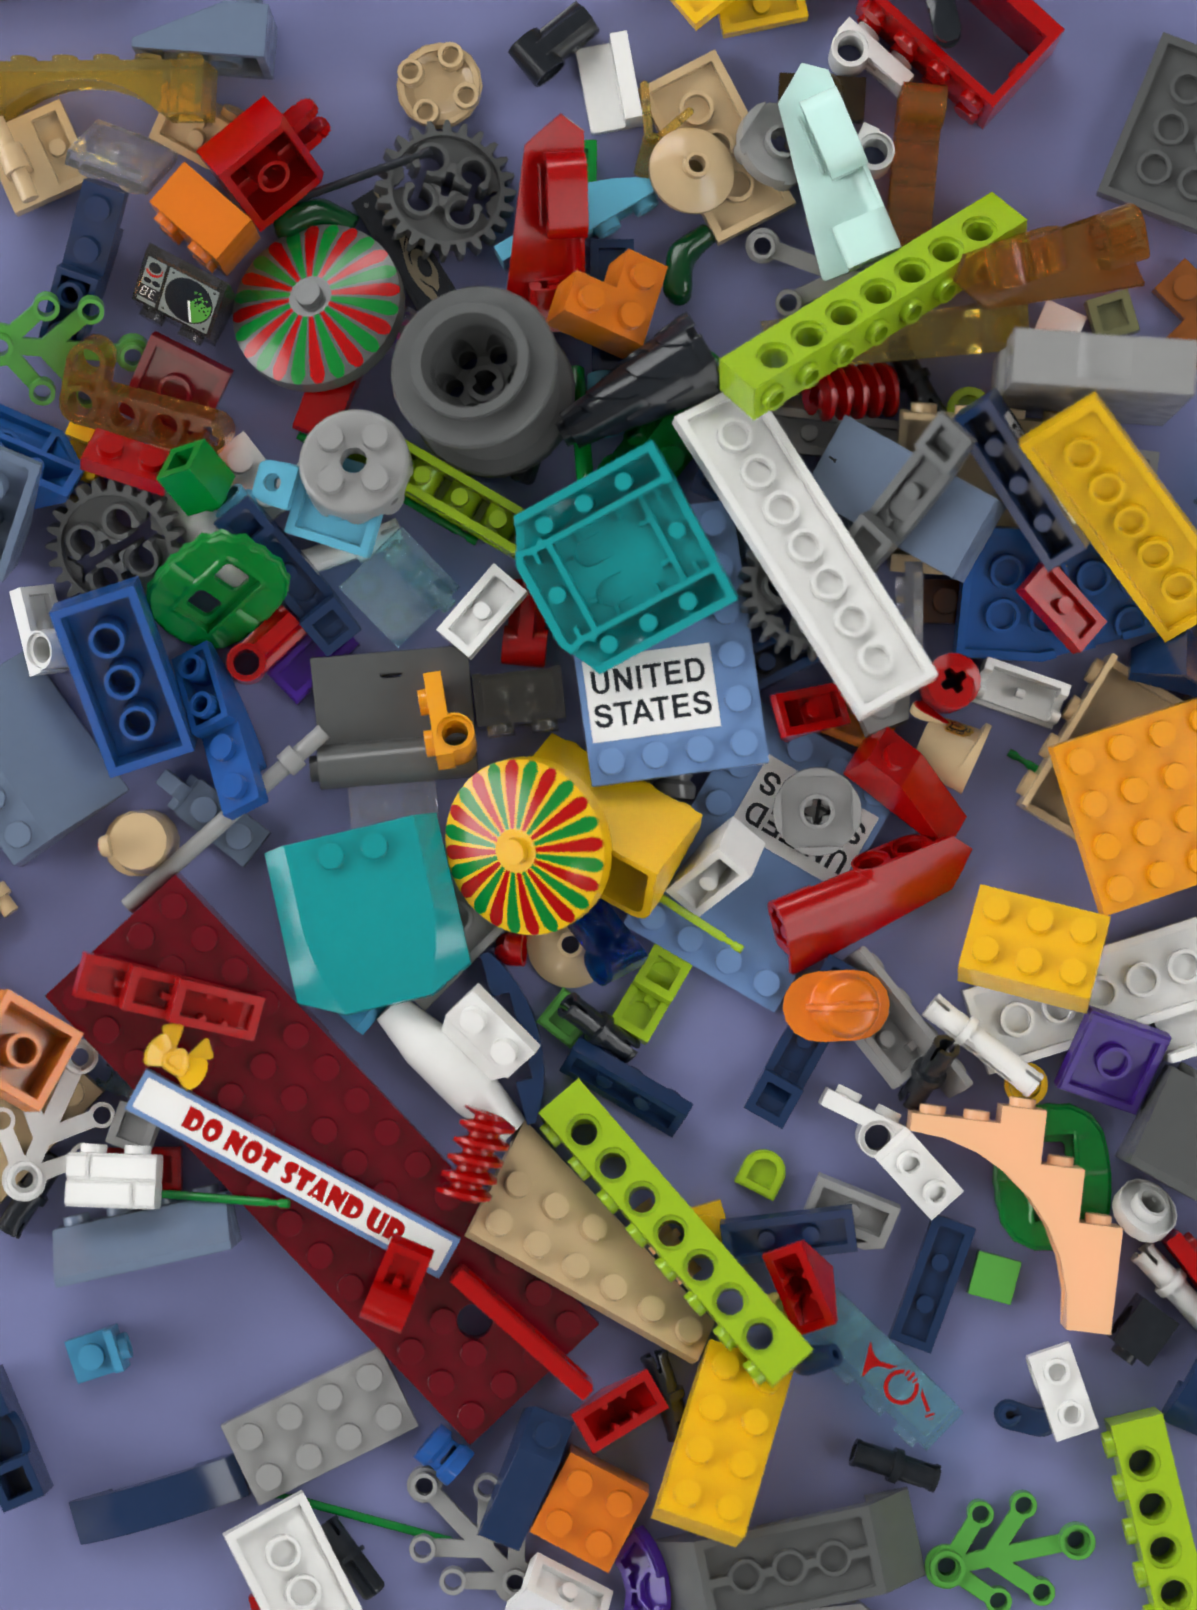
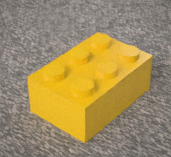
M980 884L958 964L957 981L1087 1014L1111 916Z

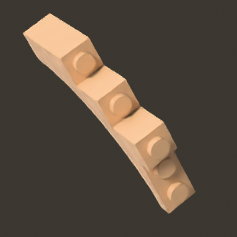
M1010 1096L1009 1104L997 1103L995 1120L990 1119L989 1111L964 1108L963 1116L945 1114L946 1106L920 1103L919 1111L908 1109L906 1127L910 1131L942 1137L977 1152L1001 1169L1024 1193L1042 1221L1055 1254L1061 1287L1060 1324L1066 1330L1111 1335L1123 1228L1116 1223H1111V1215L1085 1212V1220L1079 1219L1085 1169L1078 1165H1073V1157L1048 1154L1047 1162L1041 1161L1047 1111L1036 1107V1099Z

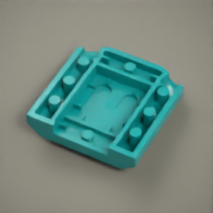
M654 440L641 445L514 516L517 570L558 645L592 667L598 674L606 672L739 599L727 572Z
M436 812L411 815L292 843L264 853L295 995L299 1005L349 1016L434 996L445 987L446 983L472 964Z

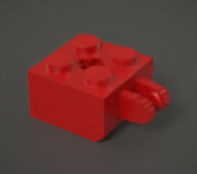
M263 95L196 150L197 154L236 206L252 220L260 232L322 182L324 172L310 154V151L320 144L322 139H326V136L331 131V126L326 118L316 116L318 107L313 99H300L299 102H296V105H292L284 113H281Z

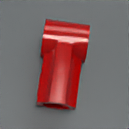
M513 579L529 594L509 616L508 625H504L501 664L545 668L548 629H545L546 621L523 579Z
M281 605L269 619L265 620L244 641L232 647L227 655V669L232 678L238 683L244 685L255 684L262 680L266 672L304 638L307 632L301 627L299 621ZM242 653H253L259 659V667L256 672L251 675L238 673L235 670V660Z

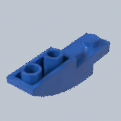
M206 640L171 659L192 735L202 739L223 816L234 820L269 802L260 772L266 769L267 765L254 727L236 686L214 646Z

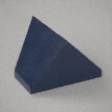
M1188 629L1166 643L1161 636H1157L1131 647L1128 654V680L1197 697V639L1192 631Z

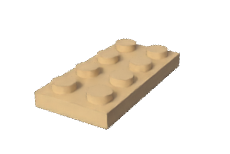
M715 49L638 89L639 97L661 139L666 134L677 129L698 128L716 136L728 149L735 170L732 189L727 198L718 207L701 214L718 246L795 207L796 202L790 190L777 191L773 187L760 183L735 159L734 147L736 145L737 130L741 121L749 112ZM689 161L691 170L694 172L702 171V165L698 161Z

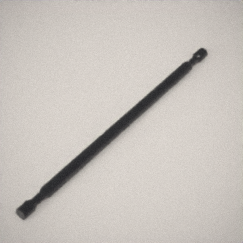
M427 147L418 153L408 154L316 187L296 204L407 165L416 159L432 156L433 151L431 147Z

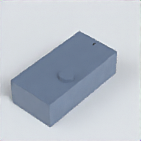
M845 415L812 476L834 511L855 522L862 512L868 511L913 452ZM955 476L937 502L898 548L949 577L964 583L1005 511L1006 506L995 497Z

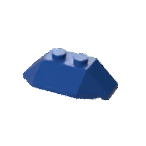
M0 404V445L43 463L34 509L66 503L85 471L80 469L81 459H78L73 446L63 430Z

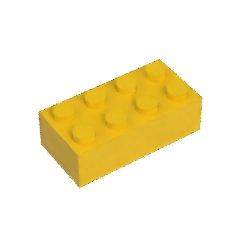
M710 1339L703 1349L651 1518L736 1547L746 1534L794 1369L773 1388L767 1381L759 1386L742 1366L748 1359L738 1348L734 1347L729 1351L723 1343Z

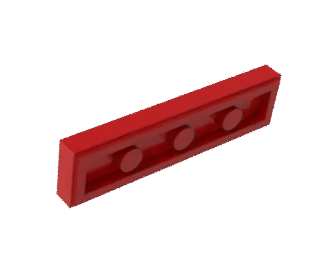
M460 1263L450 1274L451 1284L582 1401L594 1390L592 1378L465 1264L462 1265Z

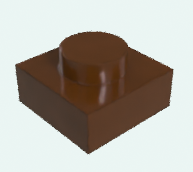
M947 579L922 580L921 624L955 625L959 581Z

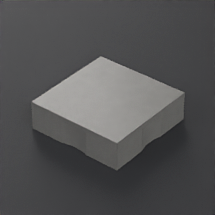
M1015 327L1007 339V347L1000 350L992 363L991 390L997 388L1009 408L1026 410L1025 416L1042 418L1043 411L1062 412L1096 390L1119 423L1163 426L1195 396L1197 340L1102 335Z

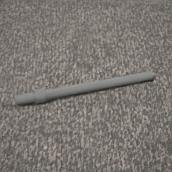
M317 725L293 748L288 745L276 756L278 761L262 774L267 794L290 773L293 776L307 765L305 760L330 738L320 725ZM222 811L218 813L121 900L122 904L133 914L175 874L186 867L242 816L231 820L223 816Z

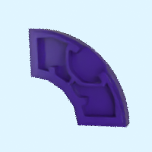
M644 1525L634 1528L614 1561L621 1572L625 1587V1605L623 1610H671V1587L665 1561L655 1540Z

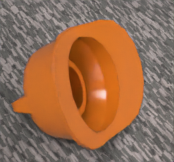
M859 970L816 971L804 974L792 982L784 996L783 1012L785 1020L793 1032L806 1040L817 1042L856 1041L871 1037L882 1028L888 1018L890 1002L886 988L878 978L868 972Z

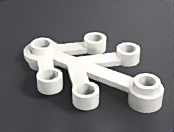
M85 1039L80 1040L76 1049L81 1048L87 1052V1062L82 1066H78L72 1062L71 1058L69 1059L44 1115L42 1109L40 1112L23 1111L33 1136L26 1155H24L13 1130L15 1125L14 1113L8 1108L0 1107V1112H6L11 1119L10 1125L7 1128L0 1129V1142L8 1161V1165L2 1173V1186L5 1192L14 1200L25 1202L37 1198L45 1189L48 1179L66 1172L68 1154L42 1163L49 1145L95 1127L107 1128L113 1121L115 1110L106 1102L95 1103L89 1111L61 1121L81 1075L92 1071L98 1062V1052ZM101 1106L106 1107L110 1112V1118L104 1124L97 1123L93 1117L94 1111ZM80 1143L76 1144L70 1152H76L80 1148ZM23 1170L29 1171L33 1176L31 1185L26 1188L19 1187L15 1181L16 1175Z

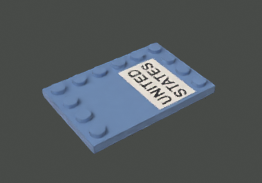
M720 500L690 504L727 572L735 591H737L739 585L744 584V581L738 577L742 566L734 521ZM738 595L739 599L602 674L595 672L592 667L574 655L592 788L769 763L751 630L747 627L749 616L748 613L740 612V607L746 601V597Z
M761 702L769 763L710 772L691 805L695 811L703 814L700 829L674 874L675 876L704 839L732 816L766 843L752 876L700 916L701 919L725 933L728 938L745 946L744 950L739 954L727 943L719 941L660 902L646 918H637L628 914L623 925L775 1013L796 974L792 975L789 973L788 954L778 946L775 940L768 912V902L807 885L813 886L852 870L851 861L857 855L869 850L890 810L843 774L853 754L816 733L784 742L780 737L773 708ZM810 767L829 768L846 777L858 793L861 802V822L854 836L838 851L823 856L806 855L787 844L777 831L773 818L775 796L783 782L796 772ZM813 799L812 806L804 808V815L812 816L813 823L819 824L822 823L824 815H830V807L822 806L821 799ZM664 892V895H665V896L669 897L670 899H672L673 901H675L676 903H678L679 905H681V904H680L679 902H677L673 897H671L667 892Z

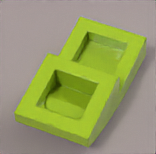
M655 943L613 1013L614 1023L632 1037L637 1038L640 1043L646 1045L693 965Z

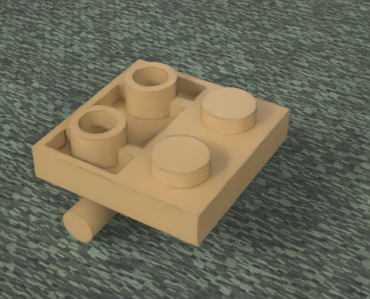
M60 99L8 122L5 121L3 116H0V181L18 217L80 190L83 179L87 177L96 179Z

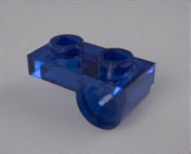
M601 898L581 919L567 926L586 950L584 954L585 967L590 977L600 986H606L645 964L649 956L611 906Z

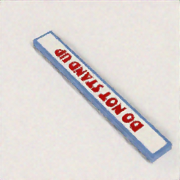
M149 1068L145 1070L124 1108L387 1250L393 1233L434 1249L433 1257L426 1272L438 1279L461 1240L459 1236L192 1091L185 1090L179 1084Z

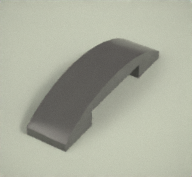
M944 410L937 414L913 445L917 449L868 511L862 512L848 529V533L873 572L897 549L937 502L966 461L977 441Z

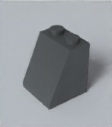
M1182 1062L1178 1068L1165 1064L1115 1156L1197 1202V1070Z

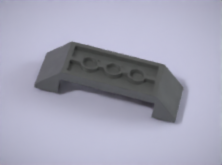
M908 1487L864 1495L865 1503L747 1527L744 1539L736 1547L704 1536L693 1538L692 1532L654 1539L663 1556L669 1575L671 1610H811L887 1594L925 1576L926 1572Z

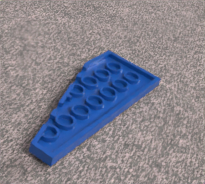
M996 525L964 583L959 581L952 653H959L968 658L986 659L991 657L1000 660L1044 662L1055 659L1058 655L1070 652L1015 591L1041 562L1019 527ZM1089 542L1086 550L1060 565L1066 576L1107 621L1083 651L1096 648V645L1114 640H1126L1156 632L1155 628L1091 542Z

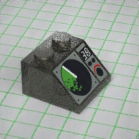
M152 243L146 249L132 296L133 301L141 308L140 316L161 327L165 321L180 328L177 333L180 337L201 347L203 341L213 346L216 345L233 313L234 300L236 298L229 283Z

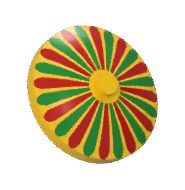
M514 757L493 763L481 769L466 781L456 795L449 811L445 845L451 874L461 894L471 907L495 926L523 935H541L555 932L581 919L591 910L602 895L608 881L612 863V842L605 814L591 790L580 778L563 766L537 757Z

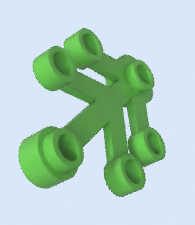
M49 291L40 292L35 296L33 304L10 324L0 322V339L8 344V348L0 352V366L7 365L29 388V397L32 402L45 406L50 404L55 398V383L49 377L40 376L24 356L41 357L73 391V399L79 407L84 409L93 408L100 399L98 385L94 381L86 379L68 359L118 362L119 366L124 370L135 372L140 359L129 361L126 359L125 353L130 349H135L142 356L148 341L137 333L125 334L117 343L69 340L86 324L94 325L103 319L104 303L95 295L82 297L78 307L42 338L24 337L41 320L51 321L59 314L60 302L58 297ZM43 300H49L54 304L55 308L53 311L45 313L38 308V304ZM93 303L97 305L99 312L94 316L86 315L82 310L86 304ZM38 385H45L49 387L51 392L49 395L41 397L34 392V389ZM83 388H89L94 391L95 395L90 400H85L78 395V392Z
M1017 1490L1010 1496L1009 1511L984 1549L967 1552L979 1530L990 1525L994 1519V1511L989 1502L977 1498L967 1505V1518L951 1543L936 1545L927 1553L924 1568L927 1578L933 1585L942 1589L960 1586L985 1602L988 1610H1009L1012 1606L1011 1595L1001 1585H988L971 1572L973 1570L990 1568L1026 1592L1034 1604L1046 1606L1055 1597V1588L1051 1581L1043 1576H1033L1014 1562L1061 1552L1070 1559L1083 1560L1093 1553L1096 1544L1095 1537L1087 1525L1082 1522L1072 1521L1065 1524L1058 1534L1010 1543L1025 1519L1032 1517L1037 1510V1501L1034 1496L1027 1490ZM1021 1497H1027L1031 1501L1029 1509L1023 1512L1016 1510V1501ZM978 1506H984L988 1509V1514L983 1520H975L972 1517L973 1510ZM1072 1532L1082 1533L1083 1539L1079 1545L1071 1546L1068 1544L1067 1539ZM944 1558H950L954 1561V1566L949 1572H941L938 1569L939 1562ZM1039 1584H1045L1049 1587L1048 1594L1043 1598H1037L1033 1595L1034 1588ZM995 1593H1002L1006 1596L1005 1603L1000 1607H994L990 1604V1599Z

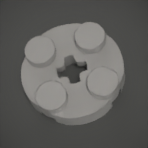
M765 101L759 103L749 111L738 127L734 156L737 162L743 165L746 171L760 183L773 187L777 191H787L792 186L798 185L778 102L766 103ZM779 136L783 137L786 140L784 147L788 152L777 151L771 143V138L775 140Z
M810 767L796 772L783 782L775 796L773 818L777 831L787 844L806 855L823 856L838 851L851 840L861 822L862 809L858 793L846 777L829 768ZM813 799H821L822 806L830 807V815H824L822 823L819 824L813 823L812 816L804 815V808L812 806Z

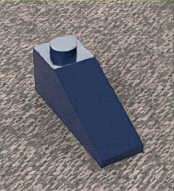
M536 1406L523 1409L480 1524L478 1536L513 1550H520L559 1466L574 1421Z

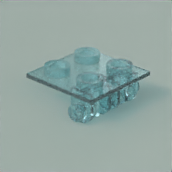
M402 526L371 555V558H368L339 586V589L397 648L437 609H440L443 613L451 609L455 604L452 595L460 588Z

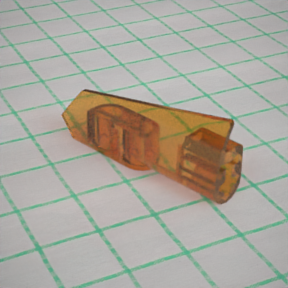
M1126 203L1064 226H1045L1029 230L964 253L953 281L987 310L1144 286L1145 281L1136 264L1150 257L1143 214L1135 204Z

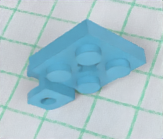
M346 458L343 463V469L350 473H356L361 471L366 464ZM265 460L259 464L252 494L257 500L265 504L290 511L284 530L285 533L358 556L371 558L383 515L374 517L363 524H352L345 519L333 515L325 517L314 507L307 495L300 478L298 465L275 460ZM280 478V487L277 489L276 483Z

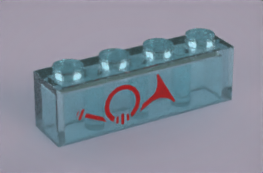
M835 1286L838 1322L804 1334L802 1337L809 1345L836 1344L841 1350L843 1360L841 1365L831 1370L848 1386L853 1380L866 1391L861 1397L862 1400L876 1414L881 1416L886 1411L897 1421L898 1424L893 1430L909 1446L913 1447L918 1442L927 1451L963 1414L962 1409Z

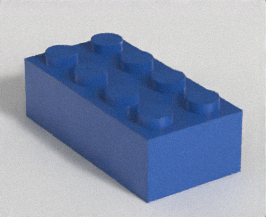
M139 576L54 603L49 616L110 778L193 752L198 738L192 735L180 689Z

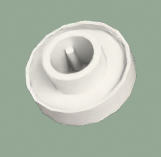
M1134 1179L1127 1181L1114 1195L1112 1202L1114 1217L1119 1226L1129 1236L1141 1242L1154 1243L1161 1241L1175 1227L1177 1221L1176 1206L1169 1194L1159 1185L1149 1180Z

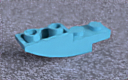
M629 177L588 182L589 231L588 238L586 239L589 240L596 235L599 239H604L622 226L619 221L635 213L636 217H640L654 209L659 204L657 201L659 197L655 193L650 179ZM513 235L494 246L495 256L504 270L509 268Z

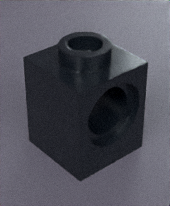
M1136 1292L1113 1323L1111 1335L1107 1336L1115 1342L1111 1350L1127 1363L1133 1365L1138 1359L1149 1367L1180 1324Z

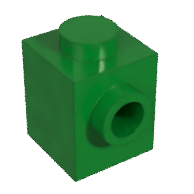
M204 438L171 449L156 480L185 514L191 516L204 511L213 512L219 509L227 501V493L236 476Z

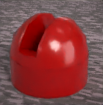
M505 932L496 940L497 947L495 948L497 959L505 965L524 967L528 953L527 935Z

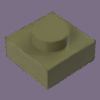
M1128 288L1092 298L1083 303L1092 334L1129 336L1140 331Z

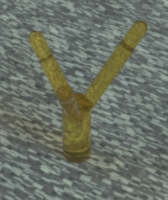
M642 81L640 83L644 135L634 174L641 178H649V159L654 147L666 134L676 130L691 117L694 110L691 107L686 108L657 134L654 133L649 83Z

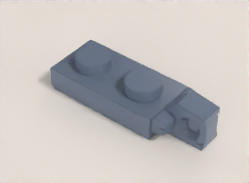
M165 769L155 782L173 796L167 806L174 810L175 815L197 832L222 811L216 789L203 779L199 780L192 774L184 782L173 772ZM246 813L212 843L242 867H245L271 832Z

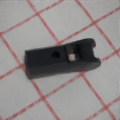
M925 0L936 43L945 49L956 46L961 37V22L955 0Z

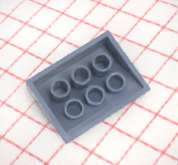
M24 651L0 665V847L14 866H24L130 791L120 775L110 778L98 744L49 675L29 676Z

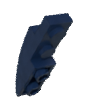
M91 177L83 179L63 261L56 267L50 291L59 299V314L51 321L42 322L39 338H42L78 307L82 297L95 295L103 300L124 230L120 226L130 191ZM49 300L45 313L51 312L55 308L54 304ZM89 303L82 310L86 315L94 316L98 313L99 308L97 305ZM86 324L69 340L87 341L93 325ZM70 359L75 362L79 361V359Z

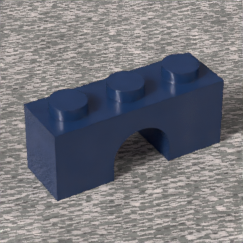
M1 1364L0 1506L3 1513L44 1496L54 1485L4 1366Z

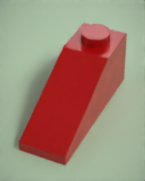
M888 726L862 740L843 772L845 776L915 831L932 841L949 834L956 837L967 818L922 753Z

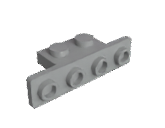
M862 946L847 955L842 961L878 978L887 990L890 1006L888 1018L882 1028L871 1037L856 1040L855 1043L889 1086L895 1089L912 1076L911 1068L918 1058L925 1056L938 1033L931 1024L924 1021L912 1006L909 995L893 982L884 970L882 961L865 946ZM955 1058L947 1069L946 1080L940 1088L948 1098H951L973 1085L972 1080L966 1074L964 1065L959 1059Z

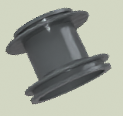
M471 286L449 291L433 299L414 315L405 326L395 347L392 358L391 382L397 404L409 423L419 431L423 441L432 453L455 469L484 478H503L520 474L541 463L552 454L563 440L555 423L562 420L559 413L575 402L573 370L564 350L555 341L546 319L535 306L523 297L508 290L490 286ZM507 354V361L501 365L494 364L495 359L499 355ZM477 359V363L473 368L463 369L464 365L470 360ZM493 385L495 390L486 395L484 390ZM464 387V391L459 397L450 395L453 389Z

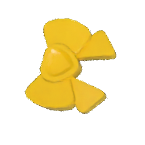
M178 1024L164 1025L162 1027L163 1034L155 1037L147 1046L144 1053V1064L147 1066H161L164 1070L177 1076L185 1090H191L201 1083L207 1073V1060L213 1057L210 1042L207 1038L203 1039L187 1054V1051L183 1048L176 1049L184 1026Z

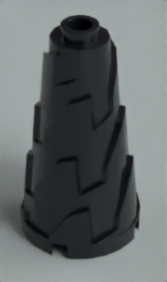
M687 312L679 315L663 327L648 342L628 355L598 383L587 390L585 395L559 413L562 420L555 423L568 447L576 443L580 449L607 436L620 434L637 426L646 425L667 417L684 408L698 405L722 393L720 391L719 366L701 334L698 335L696 332L695 324Z

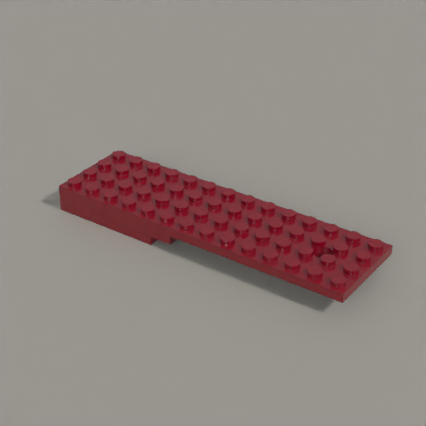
M180 872L175 874L91 952L264 997L265 1002L254 1041L184 1026L176 1049L183 1048L189 1054L203 1039L207 1038L213 1052V1057L207 1060L208 1068L204 1079L190 1091L460 1237L461 1240L440 1278L438 1279L427 1272L425 1273L401 1334L359 1317L385 1255V1249L181 1140L233 1195L263 1197L270 1200L288 1199L291 1201L290 1208L243 1206L470 1445L541 1380L549 1370L493 1320L490 1327L480 1335H469L460 1329L457 1322L459 1312L469 1304L475 1305L450 1283V1274L460 1263L462 1265L465 1264L566 1355L599 1325V1321L579 1300L465 1237L466 1231L480 1203L465 1202L436 1191V1187H450L451 1182L441 1175L442 1170L456 1169L359 1068V1064L333 1038L322 1022L306 1006L297 1003L296 995ZM80 963L45 995L75 1029L84 1033L83 1037L133 1090L137 1087L147 1068L182 1086L177 1076L172 1075L161 1066H147L143 1061L144 1053L149 1043L158 1035L163 1034L162 1027L174 1023H169L165 1019L122 1010L117 1006L74 997L72 991Z

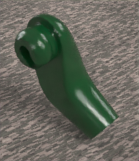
M319 198L293 205L273 222L276 236L280 239L285 236L292 237L316 225H341L355 229L359 216L327 199Z
M701 224L676 240L667 252L665 265L668 266L663 281V292L673 305L682 306L689 302L692 295L693 267L700 256L715 243L711 230L705 224Z

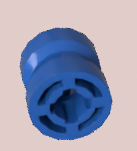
M441 1423L423 1442L413 1457L423 1466H431L436 1471V1478L448 1486L468 1464L475 1452L466 1444H458L452 1439V1432ZM451 1449L452 1451L447 1455V1457L442 1461V1463H440L443 1457Z

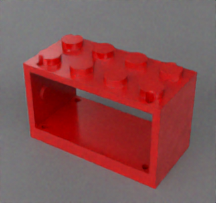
M859 0L855 14L859 17L857 22L862 21L866 23L877 35L884 39L891 46L889 48L890 53L896 51L904 56L923 75L921 79L930 91L938 96L944 94L955 104L954 110L961 119H964L970 125L976 123L982 129L1052 55L1065 31L1060 24L1033 0H968L1029 55L1022 64L1020 62L1016 64L1009 72V78L992 95L888 0Z

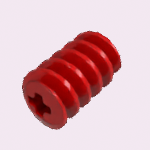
M878 362L872 365L861 363L857 366L848 364L845 367H839L820 379L813 387L802 390L804 410L808 415L812 416L817 412L822 421H831L834 415L838 420H842L845 415L848 417L851 415L854 419H862L866 414L869 418H878L881 413L885 417H894L899 408L900 386L895 369L885 362Z
M947 653L931 662L939 674L937 678L918 689L922 702L926 703L938 714H950L969 705L976 698L980 690L981 676L978 667L970 658L959 653ZM953 677L957 685L945 691L941 683L945 679Z
M465 1105L464 1107L474 1114V1118L460 1119L458 1124L469 1132L468 1136H454L453 1141L463 1150L462 1153H448L447 1158L457 1167L456 1170H442L441 1175L451 1182L450 1187H436V1191L473 1204L491 1202L492 1195L483 1186L497 1185L498 1178L488 1169L503 1167L504 1161L494 1152L509 1150L510 1145L500 1135L514 1134L516 1128L505 1118L497 1114Z

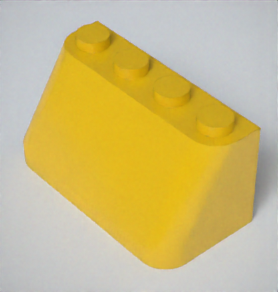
M551 733L532 757L557 763L580 778L596 797L609 826L612 842V863L607 884L600 898L634 917H648L659 903L697 835L703 814L695 811L689 804L677 801L660 792L646 781L592 788L587 751L583 750L577 743L565 740Z

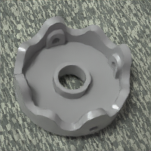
M352 409L328 416L312 429L301 448L299 471L306 493L320 514L328 517V515L337 516L352 524H363L379 515H392L401 508L404 502L406 486L411 475H413V462L405 438L394 423L384 416L369 410ZM361 454L367 458L366 465L361 471L350 473L343 469L344 460L348 456Z

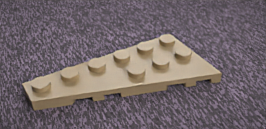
M525 1120L516 1130L509 1144V1150L505 1152L502 1158L504 1161L503 1167L497 1168L494 1174L498 1178L497 1185H489L487 1189L492 1195L491 1202L480 1203L466 1231L465 1237L688 1363L693 1364L697 1362L715 1322L706 1313L700 1317L683 1297L687 1292L679 1286L676 1280L670 1282L654 1264L656 1259L645 1247L641 1248L632 1239L620 1220L609 1212L591 1189L531 1125H527Z

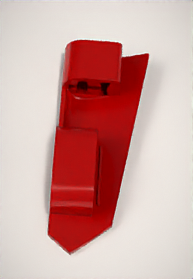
M562 113L524 144L506 289L523 297L535 306L546 320L557 286L576 270L586 274L585 238H588L589 221L588 172L586 154L584 152V130ZM550 327V329H551L552 332H561V331H559V330H556V329Z
M921 834L902 836L857 855L851 861L852 870L813 886L807 885L769 901L768 912L775 940L778 946L788 954L789 973L794 975L827 958L829 954L832 955L952 890L964 869L972 848L951 834L934 841Z

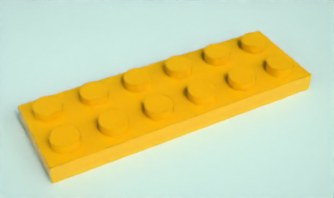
M1096 390L1020 437L1018 440L1021 450L1075 520L1076 524L1163 641L1166 643L1197 624V530Z

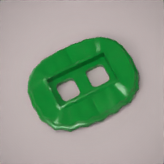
M222 528L211 534L201 532L193 542L184 543L178 552L170 554L165 564L158 568L154 578L147 583L146 599L154 620L166 632L178 640L192 646H197L207 640L212 643L215 649H224L242 641L265 620L270 618L289 592L291 575L286 571L282 558L273 555L266 546L254 542L247 534H232ZM231 564L247 574L248 578L239 586L232 587L215 574L225 565ZM204 590L221 603L211 612H203L191 604L188 599L197 591Z
M1044 1103L1036 1105V1107L1047 1111L1044 1142H1062L1065 1156L1073 1157V1165H1078L1085 1169L1079 1219L1085 1220V1212L1109 1215L1112 1195V1173L1104 1130L1090 1112L1071 1103ZM992 1164L994 1201L1002 1227L1016 1243L1034 1251H1053L1043 1223L1024 1193L1001 1169Z

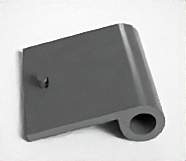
M455 646L310 658L316 726L320 725L330 737L317 749V756H309L311 782H319L321 790L471 778L479 771L477 752L468 763L458 765L453 769L440 771L436 756L427 757L423 731L432 729L430 716H421L417 690L425 689L423 673L441 671L448 713L464 714L472 721L475 729L469 658ZM453 733L446 738L445 742L453 746L460 745L467 739V736L462 733Z

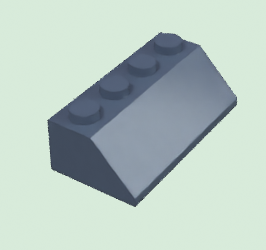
M218 1183L192 1189V1192L232 1195L228 1189L219 1191ZM161 1198L160 1209L106 1208L107 1216L90 1219L89 1212L63 1217L64 1225L52 1230L55 1287H63L230 1250L242 1240L234 1204Z

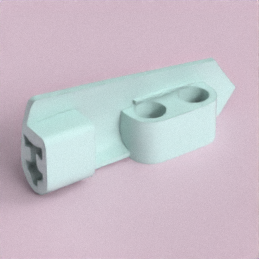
M801 63L778 102L821 278L823 281H829L881 260L902 246L867 166L869 162L829 70Z

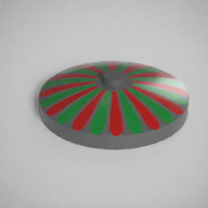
M316 225L292 237H281L262 251L252 262L237 289L233 306V327L239 347L253 367L264 378L280 387L300 392H321L347 385L376 366L394 343L401 328L405 311V292L402 278L385 249L372 237L354 228L341 225Z

